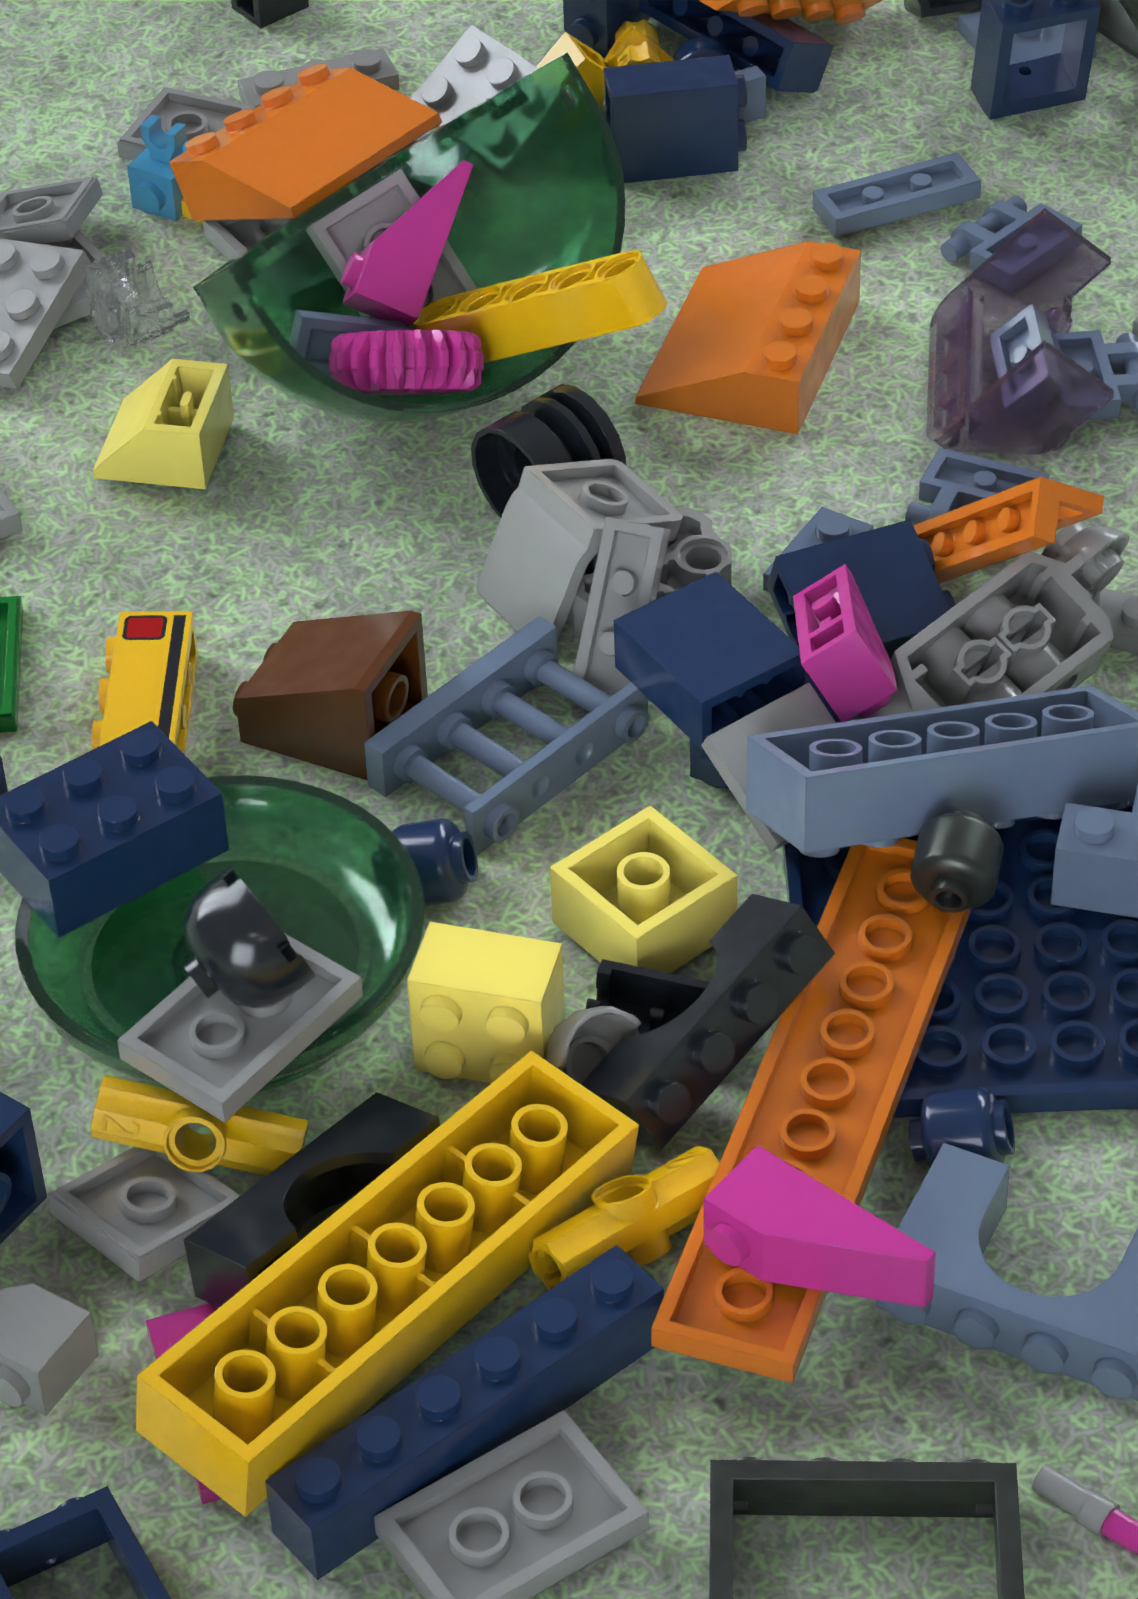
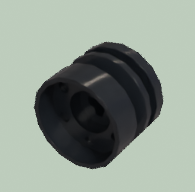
M560 384L523 405L521 411H514L475 434L471 445L472 466L479 487L491 508L500 518L510 496L519 486L525 466L614 459L626 465V455L620 436L607 413L593 397L576 386Z

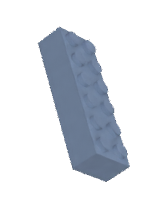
M1092 685L747 736L746 810L767 825L771 831L779 834L799 849L802 854L810 857H830L836 855L839 852V848L861 844L875 848L891 847L898 843L899 838L919 835L921 828L930 819L952 810L974 812L982 816L994 829L1008 828L1015 824L1016 819L1035 816L1052 820L1062 819L1066 803L1121 810L1128 806L1129 801L1135 800L1138 785V712Z

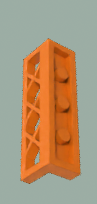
M1041 476L913 526L919 540L925 539L931 547L935 561L934 573L940 584L1055 543L1056 530L1102 514L1104 496Z

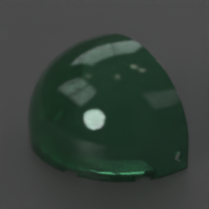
M568 52L519 79L493 97L487 98L387 159L383 164L377 166L363 177L347 184L249 247L246 252L228 261L193 286L212 324L232 351L260 378L293 399L310 407L341 417L374 422L420 421L440 418L476 408L516 391L536 379L555 364L576 341L486 362L482 372V383L472 392L434 395H367L341 384L333 379L332 375H326L302 357L289 342L296 310L361 317L356 309L342 304L346 292L306 232V229L311 224L402 169L419 198H421L463 160L474 164L447 241L477 288L621 253L625 228L626 199L618 149L604 114ZM567 90L573 95L575 103L570 99Z

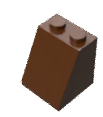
M410 610L293 622L278 643H272L269 646L262 664L250 680L242 682L236 691L233 701V713L238 718L240 742L368 781L364 742L428 697L422 614Z

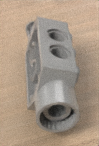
M1080 521L1063 528L1056 535L1055 543L1047 545L1041 555L1032 551L1022 554L895 650L891 663L894 669L897 691L891 694L889 702L876 713L867 717L857 715L850 721L1076 688L1097 671L1114 639L1108 615L1091 598L1099 594L1122 569L1125 561L1120 555L1127 546L1130 536L1113 527H1087Z

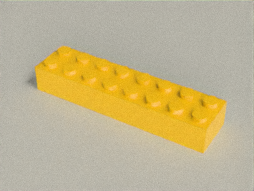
M531 1050L137 1375L136 1431L246 1517L267 1499L265 1484L267 1479L358 1419L531 1267L528 1252L533 1248V1239L593 1205L591 1195L602 1184L615 1178L631 1175L639 1124Z

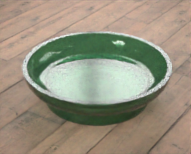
M250 775L207 777L222 792L230 850L60 938L56 936L22 897L15 926V950L19 969L35 1004L59 1035L78 1050L109 1068L150 1085L169 1089L121 1060L117 1040L190 977L182 966L193 958L183 938L184 917L196 895L209 882L231 867L285 934L357 974L362 980L363 997L259 1091L262 1092L286 1085L323 1066L341 1050L364 1034L396 1000L407 983L421 944L425 917L423 886L411 856L397 836L378 818L348 799L319 787L274 777Z

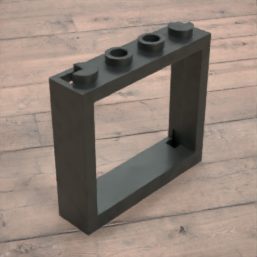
M740 1457L734 1460H710L709 1599H733V1515L993 1518L998 1599H1025L1016 1463H991L981 1459H971L964 1462H915L905 1458H895L887 1461H839L827 1457L815 1458L809 1461L762 1460L756 1457Z

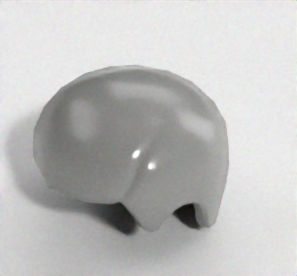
M599 1006L575 1011L554 1028L547 1043L546 1061L581 1084L622 1037L640 1035L638 1026L641 1022L636 1016L612 1006Z

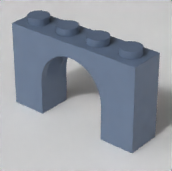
M943 1143L897 1228L899 1231L936 1252L933 1299L924 1308L876 1300V1308L888 1311L895 1319L905 1324H924L955 1335L961 1342L972 1348H991L1022 1359L1039 1372L1046 1374L1061 1373L1089 1383L1109 1397L1116 1399L1130 1398L1138 1401V1228L1117 1270L1098 1287L1081 1294L1064 1297L1036 1295L1018 1289L1001 1279L990 1268L983 1256L1007 1209L1010 1165Z

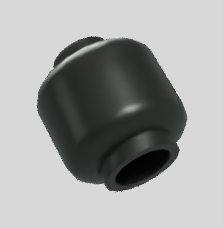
M952 810L930 819L919 832L910 879L915 890L935 908L944 912L958 913L984 905L995 893L1004 851L1001 837L982 816L974 812Z

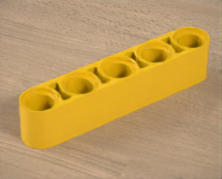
M631 250L440 298L422 308L418 320L413 324L416 330H456L475 334L481 338V352L484 353V363L643 325L657 317L666 308L667 301L641 251Z

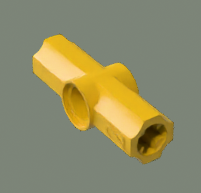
M645 19L639 22L625 21L616 31L615 43L605 57V62L611 67L674 60L660 48L657 29Z
M104 1075L94 1108L90 1130L92 1131L91 1137L165 1153L173 1164L188 1172H204L219 1165L267 1176L304 1148L309 1120L242 1106L226 1122H223L171 1089ZM200 1123L207 1126L213 1133L200 1134L193 1131L187 1124Z
M695 1146L646 1175H626L599 1186L591 1195L593 1203L591 1207L533 1239V1248L528 1252L534 1275L544 1283L549 1291L616 1245L639 1266L660 1259L672 1247L670 1236L696 1221L720 1163L712 1149Z

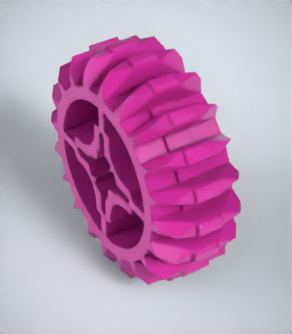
M419 329L346 333L338 335L331 341V354H329V373L332 374V388L346 394L434 395L472 392L481 385L482 372L484 370V353L481 352V338L467 331Z

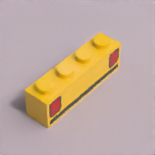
M193 611L120 612L116 636L106 638L105 663L110 677L100 678L99 710L100 714L103 715V720L93 721L92 750L153 721L185 754L198 662Z

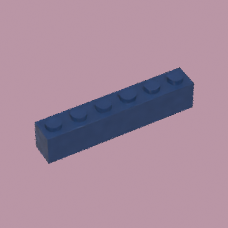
M614 1246L267 1479L265 1484L272 1532L306 1569L319 1580L378 1539L375 1533V1515L567 1409L655 1348L651 1346V1327L663 1301L664 1288L620 1247Z

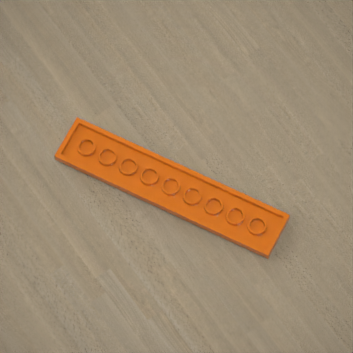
M899 838L898 843L891 847L875 848L863 844L850 847L817 926L835 954L781 1014L706 1196L759 1145L860 1206L972 910H964L958 913L941 911L926 901L915 890L910 879V873L917 841ZM703 1202L651 1327V1346L793 1383L827 1291L761 1281L739 1266H730L723 1263L712 1253L710 1248L704 1245Z

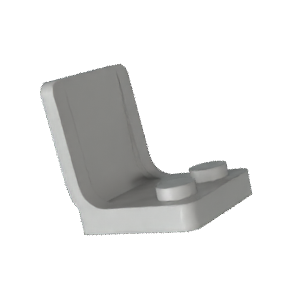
M602 459L525 466L519 486L510 496L478 579V593L516 631H519L538 616L557 627L558 643L586 567L591 559L598 554L606 516L671 529L668 541L676 539L683 516L625 464L618 460Z

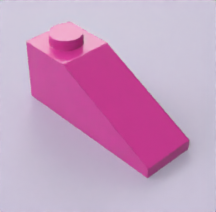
M464 160L460 162L360 254L352 253L341 278V284L348 286L342 304L377 319L401 321L407 327L418 320L474 164Z
M844 564L793 596L801 665L841 722L848 721L857 715L867 717L876 713L889 702L891 694L897 691L893 665L849 568Z
M759 1145L704 1198V1245L710 1248L712 1253L723 1263L730 1266H739L761 1281L923 1308L933 1299L936 1252Z

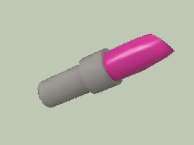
M1048 1464L1040 1469L1033 1481L1032 1490L1075 1516L1077 1523L1099 1537L1103 1534L1125 1549L1138 1554V1521L1121 1511L1119 1504L1097 1490L1091 1492Z

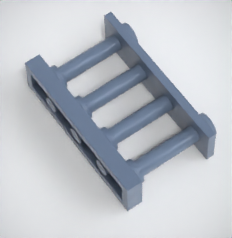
M538 616L364 742L368 786L384 797H387L405 783L415 781L464 813L465 831L472 837L478 856L493 843L503 842L508 839L518 824L624 743L636 741L649 725L648 698L631 682L613 696H610L559 665L557 627ZM546 685L590 713L570 728H567L522 700L521 697L535 687ZM503 716L547 745L525 761L477 730L491 719ZM461 749L504 778L481 794L433 762L449 750Z

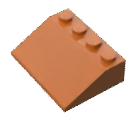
M321 63L299 72L297 75L299 81L292 86L279 87L262 95L260 98L262 104L255 109H245L226 117L223 120L225 127L216 133H205L189 140L185 144L187 151L169 161V164L192 220L295 218L441 124L440 115L433 109L353 68L328 69L327 64Z
M806 241L702 267L635 396V404L799 434L860 302L861 250L840 247L834 243Z

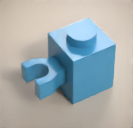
M151 115L140 125L141 136L147 148L127 165L132 208L142 210L147 214H154L178 221L182 217L181 200L183 195L169 161L187 151L185 146L188 142L186 141V125L177 122L164 133L161 128V117Z

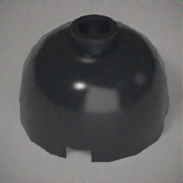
M231 867L209 882L192 900L184 917L183 938L193 958L182 966L208 999L220 990L226 998L237 1006L255 1009L275 1005L297 992L316 977L303 957L298 955L292 948L281 928Z

